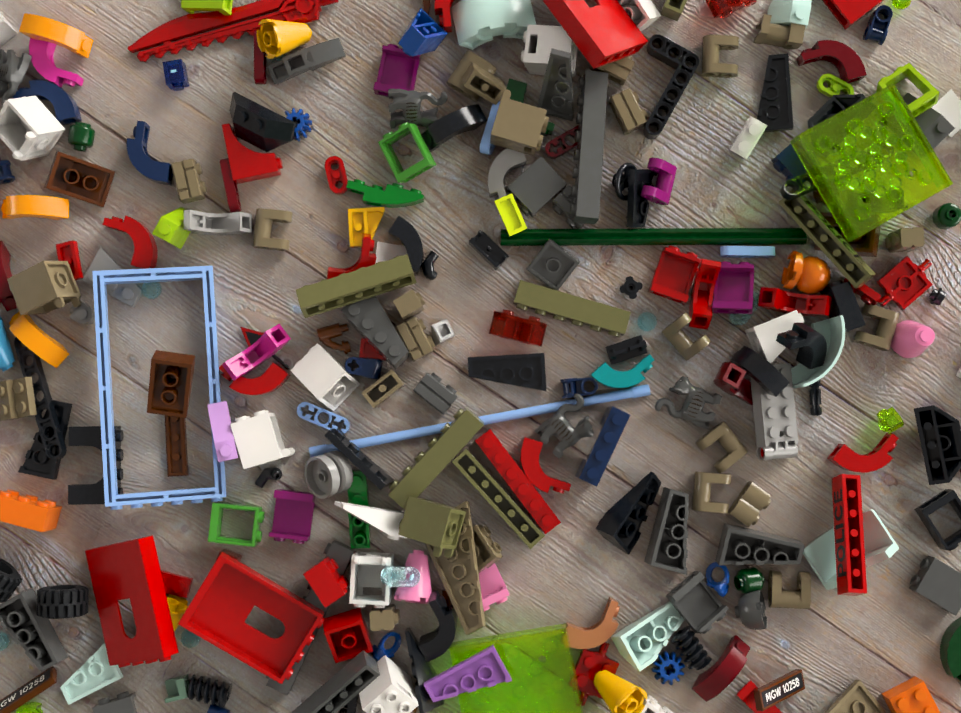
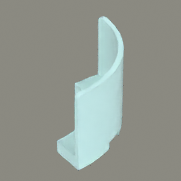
M461 0L451 8L458 44L471 50L488 41H492L494 36L503 35V38L523 40L524 31H527V26L536 25L531 0Z
M843 315L811 324V327L822 334L826 340L827 352L823 366L808 369L801 363L792 367L793 388H802L817 382L834 367L840 357L845 341Z
M873 509L863 512L865 564L869 567L889 559L899 547ZM833 527L812 541L803 551V555L826 590L837 588Z

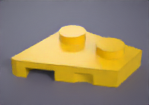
M385 207L348 209L350 248L362 246L363 233L371 234V240H373L385 212Z

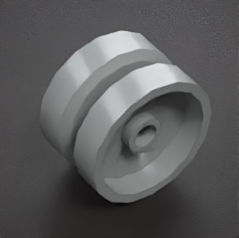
M335 450L311 457L305 464L304 477L313 495L323 499L347 491L353 482V471L348 458L342 452Z

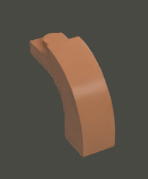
M609 597L601 619L593 626L579 627L566 622L560 638L561 644L576 649H589L606 642L619 625L613 619V617H617L620 609L618 601Z

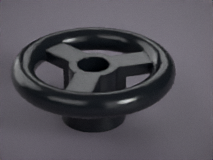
M632 163L621 165L612 179L615 193L623 201H627L628 194L623 195L622 191L628 188L629 169H637Z

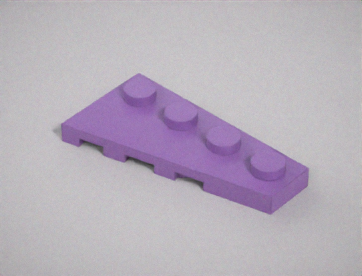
M491 645L424 682V687L432 701L436 702L458 696V694L464 692L470 693L479 688L496 686V684L502 682L507 683L512 681V678L494 645Z

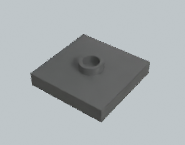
M549 238L526 270L552 289L558 291L580 263V260Z

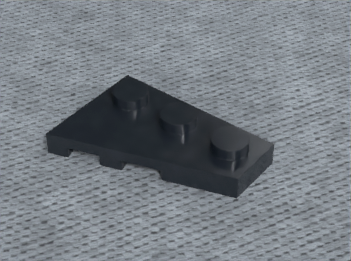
M629 169L626 216L627 227L629 228L645 227L649 202L641 196L642 187L644 185L654 187V185H651L653 176H657L655 172L649 169Z

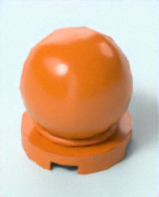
M794 250L789 254L787 258L790 259L788 268L784 267L781 277V284L784 285L783 288L791 290L796 286L798 290L806 294H815L823 291L828 286L831 279V271L824 260L816 256L803 258V253Z

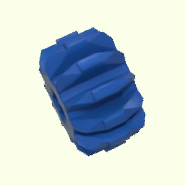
M292 108L291 114L285 111L287 119L293 122L298 121L299 123L295 128L293 139L296 137V140L300 141L301 135L307 138L305 132L312 131L309 127L312 125V121L308 120L309 114H303L304 111L302 109L296 112L295 108Z
M664 651V657L658 654L657 658L659 661L655 660L653 662L656 667L651 668L653 673H656L654 676L656 680L661 679L662 684H665L668 680V683L673 685V679L679 682L678 675L684 676V672L680 669L685 668V665L680 663L682 658L680 656L676 657L675 652L672 651L669 655L667 651ZM671 665L672 669L667 671L664 669L665 666Z

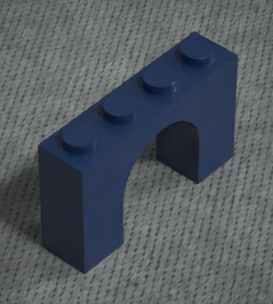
M613 406L607 407L600 422L602 426L587 458L582 460L575 475L576 477L596 487L598 486L630 414Z

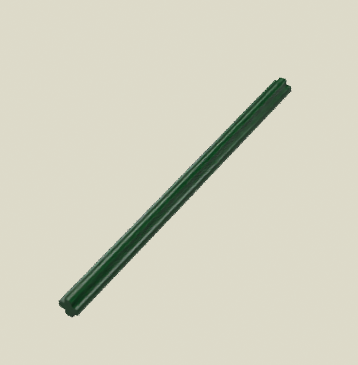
M802 228L526 229L510 237L506 229H501V246H544L549 238L560 246L804 245L807 242L806 233Z

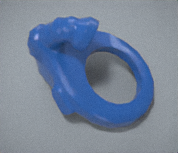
M714 562L707 567L706 584L716 590L718 595L724 597L728 593L729 585H727L730 577L729 570L725 565L719 566L717 562ZM716 567H721L724 571V579L720 582H715L712 578V571Z
M389 632L383 636L378 647L375 644L372 646L373 658L376 661H379L384 655L388 658H393L394 653L401 645L400 635L396 632ZM394 636V645L390 649H385L384 643L386 639Z

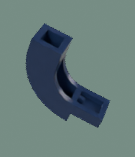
M44 80L29 81L30 88H19L13 96V99L24 96H36L39 100L50 101L54 106L56 119L62 125L82 121L79 108L74 99L54 83Z
M137 121V126L133 129L135 139L127 138L126 143L131 163L142 175L151 181L172 186L173 171L171 164L154 161L149 157L147 144L150 126L145 121Z

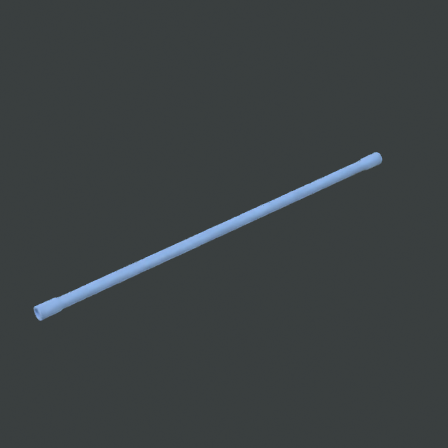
M649 384L629 389L583 397L584 407L622 399L649 396L651 393ZM576 399L479 416V418L484 422V425L557 412L562 405H575L577 401ZM446 423L350 440V442L354 443L358 448L440 434L442 433L440 430ZM333 444L309 447L310 457L323 455L335 450L341 451Z

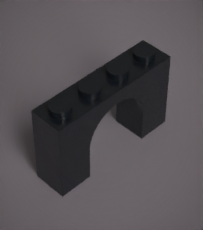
M101 426L69 427V446H93L102 451ZM114 426L118 494H123V488H121V480L123 479L121 461L123 460L124 453L121 449V441H123L124 433L121 430V426ZM102 478L95 484L68 485V505L105 504L104 479Z

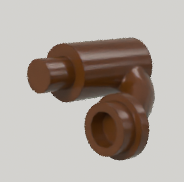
M336 323L317 329L319 340L325 346L334 350L344 351L345 355L351 352L349 341L343 340L342 344L331 340L332 338L342 336V332L349 331L347 323L342 325Z

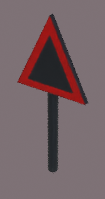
M240 327L248 347L264 334L263 332ZM275 354L272 356L285 369H290V367L286 363H284L278 356H276Z

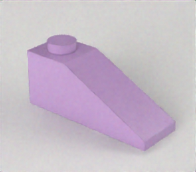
M227 401L208 404L218 462L239 458L230 425L231 419Z

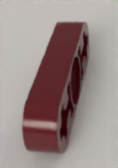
M254 30V80L256 85L266 84V53L261 52L257 42V30Z
M579 125L549 141L545 147L546 156L550 159H556L576 148L577 142L573 145H567L564 139L569 135L575 138V131L578 130ZM559 140H561L562 146L557 149V153H550V146L557 147L560 144Z
M229 158L221 159L220 166L230 212H241L238 188L232 178Z

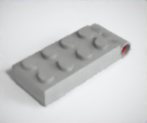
M791 363L772 364L790 382L777 397L769 395L750 377L757 444L756 454L761 461L795 458L798 454L796 445L798 444Z

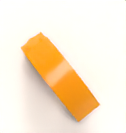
M24 13L19 32L34 40L54 43L83 58L89 57L94 41L76 28L34 14Z
M38 195L6 196L1 206L2 219L10 220L21 217H38L54 220L69 218V199Z
M20 312L13 315L9 322L10 331L37 356L57 368L69 355L66 348L41 330L29 315H20Z

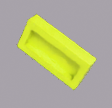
M512 193L494 201L509 237L527 229Z

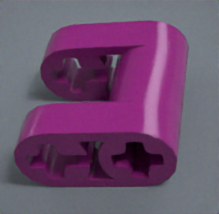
M649 158L647 168L658 174L655 187L648 185L642 187L641 196L659 205H669L677 167L663 159Z

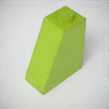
M180 207L161 216L152 234L181 249L191 232L184 230L183 219L184 210L186 209Z

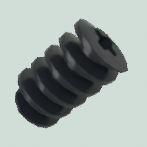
M686 626L674 635L671 642H678L675 647L676 650L683 649L679 655H687L683 661L685 663L691 662L688 666L689 669L695 668L700 670L706 667L712 659L707 657V651L703 650V645L698 643L699 639L694 637V631L690 630V626Z
M193 674L188 687V698L193 700L196 697L197 702L203 699L205 704H208L211 700L213 706L219 702V707L222 708L230 697L232 683L228 688H226L224 681L221 686H218V680L211 684V678H208L204 683L203 676H200L198 681H196V674Z

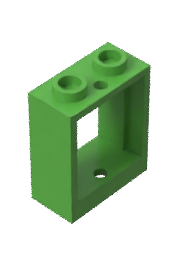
M408 122L401 124L398 127L399 130L394 133L389 132L385 134L383 139L378 142L398 183H406L436 166L417 125ZM411 133L424 159L403 170L391 145Z
M213 502L208 542L257 546L258 542H261L262 531H259L260 523H263L265 515L264 511H262V506ZM224 508L255 512L252 539L220 536Z

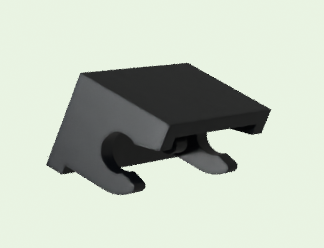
M481 230L478 231L475 237L469 240V245L495 270L509 258Z

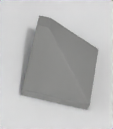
M447 319L431 325L435 346L455 336Z

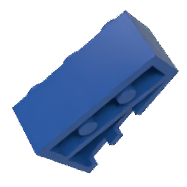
M420 8L407 26L398 44L402 47L405 54L413 57L435 51L448 33Z

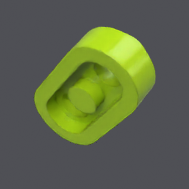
M823 74L817 80L816 86L818 91L830 98L833 95H840V91H843L845 95H854V89L851 84L832 74ZM823 82L828 84V88L824 87Z

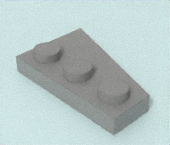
M101 247L82 280L93 286L92 271L123 270ZM137 283L107 284V294L134 308L143 293V290Z

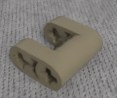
M706 35L703 37L702 76L719 78L738 76V65L719 63V50L738 49L739 37L731 35Z
M467 50L448 79L447 84L460 94L477 102L480 95L464 86L462 81L463 75L472 62L493 75L497 69L488 61Z
M256 209L253 247L289 251V240L271 238L272 222L291 223L292 212Z
M864 304L861 314L878 319V327L875 335L856 331L854 342L879 350L889 351L900 314L875 305Z
M685 312L668 325L662 333L687 361L703 350L711 341L704 334L692 342L682 330L692 320Z
M725 421L717 424L696 441V445L701 451L709 447L716 440L726 450L727 454L713 465L719 473L727 470L748 452Z
M695 471L692 510L728 514L729 504L710 502L711 483L731 484V475Z
M769 571V608H810L811 575L809 572H798L797 591L782 590L781 571Z

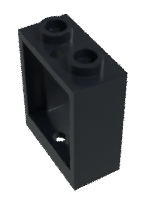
M945 489L914 510L938 547L951 551L959 546L958 543L961 542V529L943 540L929 518L930 514L950 503L961 520V500L954 490Z

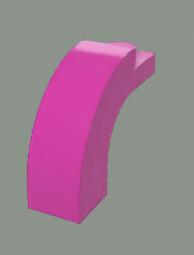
M30 38L29 55L32 56L31 62L41 76L62 88L63 84L70 87L75 85L82 87L84 79L78 74L56 67L53 58L56 44Z
M278 324L267 330L250 347L224 362L222 366L231 378L236 380L267 361L284 347L291 338L282 326Z

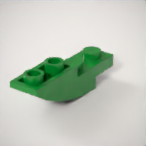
M354 179V181L348 180L346 186L348 191L363 195L362 201L364 204L377 207H407L422 203L425 199L420 190L411 188L409 191L403 189L404 186L397 183L387 184L385 191L378 185L367 186L365 182Z
M352 469L353 482L347 490L348 503L369 506L367 477L359 469ZM348 513L351 549L370 548V525Z

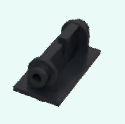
M642 335L605 347L611 365L648 353L646 349L647 344L643 340Z

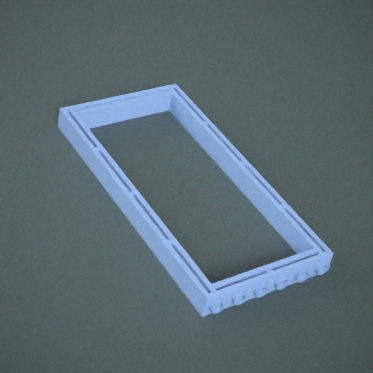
M213 266L92 271L105 507L110 506V510L123 509V505H131V508H142L143 504L151 503V507L163 506V502H171V505L183 504V500H191V503H203V499L211 498V502L223 501V497H227L225 461L218 462L213 434L214 487L118 494L107 284L203 280L210 404L221 402Z

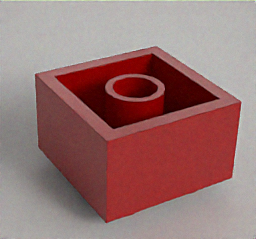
M328 556L303 574L325 608L344 596L349 590L348 585H350L344 575L341 576L337 569L339 567L336 561Z
M360 607L325 618L323 622L324 633L335 664L355 658L363 650L366 653L373 652L371 637Z

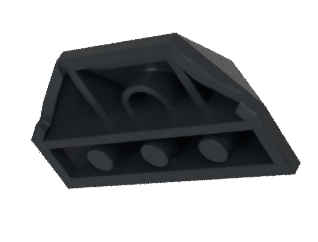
M236 92L232 94L229 111L236 137L265 152H269L293 140L295 122Z
M863 94L833 95L807 121L811 145L825 159L876 107Z
M935 405L914 408L929 485L949 483L961 468L960 422Z

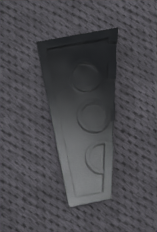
M788 53L769 55L757 115V120L767 125L764 132L793 130Z
M544 353L468 357L469 377L547 391Z
M52 400L65 442L72 404ZM46 410L44 414V420L47 419L49 416L48 410ZM52 427L47 430V435L50 438L54 435ZM36 432L33 438L34 443L31 449L27 451L26 460L23 466H20L18 472L55 480L58 476L61 459H50L47 457L40 432ZM55 445L53 447V455L57 456L59 454V446Z
M334 428L324 435L380 490L387 487L394 480L362 453L354 443L347 440L341 430Z

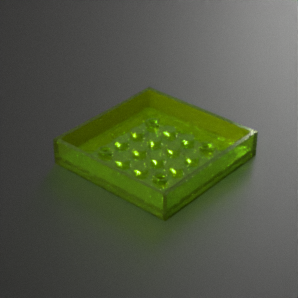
M894 83L802 132L790 141L848 243L953 184Z
M566 623L452 642L449 648L452 666L494 645L512 678V681L507 683L502 682L496 684V686H487L470 693L458 694L461 713H584ZM540 656L546 657V661H544V662L540 661V660H539V657H540Z

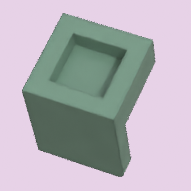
M188 674L165 681L168 694L164 699L165 703L188 698L190 683Z

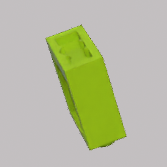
M910 63L903 67H898L888 77H883L878 82L876 95L905 124L937 104L940 93ZM906 77L924 94L907 106L889 89Z

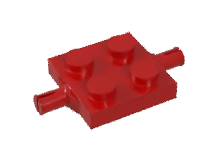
M908 256L899 261L876 281L886 294L878 302L880 306L884 307L889 301H893L901 310L906 309L933 285L926 278L924 272L932 263L925 259L918 266Z
M607 642L601 644L599 651L582 649L568 682L569 686L581 691L577 703L582 704V706H585L589 695L603 699L594 686L595 675L603 670L615 674L619 666V662L605 655L610 645Z

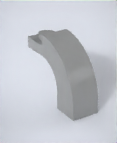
M507 148L495 158L488 174L489 197L497 195L495 198L497 200L506 196L503 181L510 171L526 165L527 160L524 153Z
M190 209L184 210V230L191 231V233L203 235H240L252 233V214L244 212L215 214Z

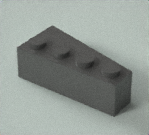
M376 296L346 305L341 310L343 317L395 370L409 357L407 348Z
M666 487L663 488L644 560L647 564L687 575L689 494Z
M724 523L715 560L719 566L726 564H800L805 545L797 539Z
M32 588L0 605V625L13 635V640L17 645L20 644L25 649V654L42 672L68 658V655L50 620L36 615L37 595Z

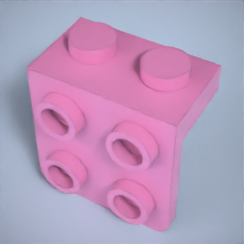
M494 563L479 573L484 611L490 608L489 605L495 602L497 604L505 602L507 596H509V591Z

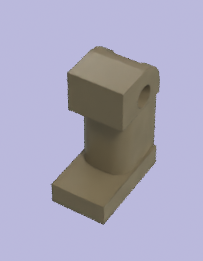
M764 14L756 25V29L761 30L754 38L753 43L783 47L784 49H798L803 44L806 25L791 23L789 26L770 23L772 15Z

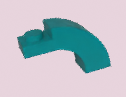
M649 354L632 369L624 372L612 369L605 362L589 376L595 379L597 383L609 388H627L645 379L641 372L646 373L653 367L651 363L655 359Z

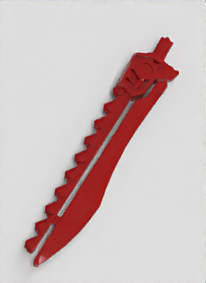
M260 0L232 8L231 15H223L219 11L187 14L150 31L134 44L128 46V50L131 53L140 51L137 54L140 62H146L151 55H154L155 58H162L168 51L171 54L177 55L184 47L186 50L193 51L198 44L208 47L213 40H217L218 43H224L229 36L238 40L246 32L254 36V30H260L261 25L258 24L263 19L297 23L319 20V15L322 11L321 6L338 3L339 1Z

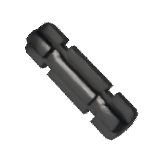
M820 380L809 385L811 387L809 397L810 405H812V408H810L812 416L822 415V407H820V404H822L821 389H819V386H821Z

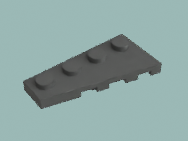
M552 48L537 107L547 110L546 115L573 121L574 118L571 53Z

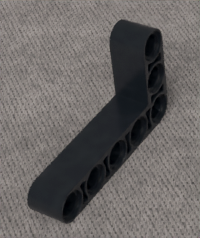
M659 34L653 35L650 38L646 47L647 52L650 56L676 69L643 129L644 136L650 140L656 139L660 135L699 65V57L695 53ZM652 43H658L661 48H654ZM668 52H675L677 57H670ZM685 61H691L693 67H688ZM676 77H682L685 83H678ZM668 93L674 94V95H675V99H674V100H670V99L667 97V94H668ZM663 109L666 112V116H660L658 110ZM648 126H655L657 128V132H651Z

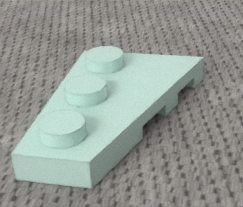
M104 643L60 689L68 705L121 679L123 675L118 665L110 666Z

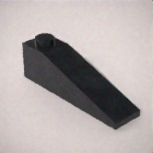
M650 472L611 507L596 527V530L603 538L628 555L640 538V526L642 521L646 522L648 506L653 504L661 485V481L655 473Z
M409 627L406 628L405 635L409 657L413 661L411 662L412 675L417 680L415 682V692L420 713H426L443 705L445 699L433 702L425 689L424 682L435 677L437 673L430 661L427 662L418 647L419 642Z

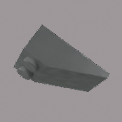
M907 93L900 100L907 106L917 98ZM929 108L906 124L891 109L880 118L918 159L928 155L955 129L942 114L932 108Z

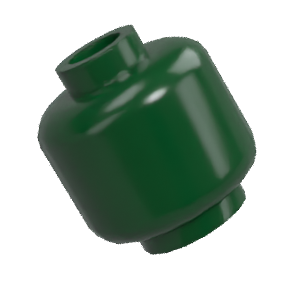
M75 122V125H71L69 128L68 143L74 146V150L85 152L86 148L93 147L95 130L91 128L90 124Z
M953 203L943 204L934 210L932 215L933 223L936 227L945 230L955 227L961 221V209Z
M755 567L738 570L734 577L736 589L743 594L761 590L765 581L764 575Z

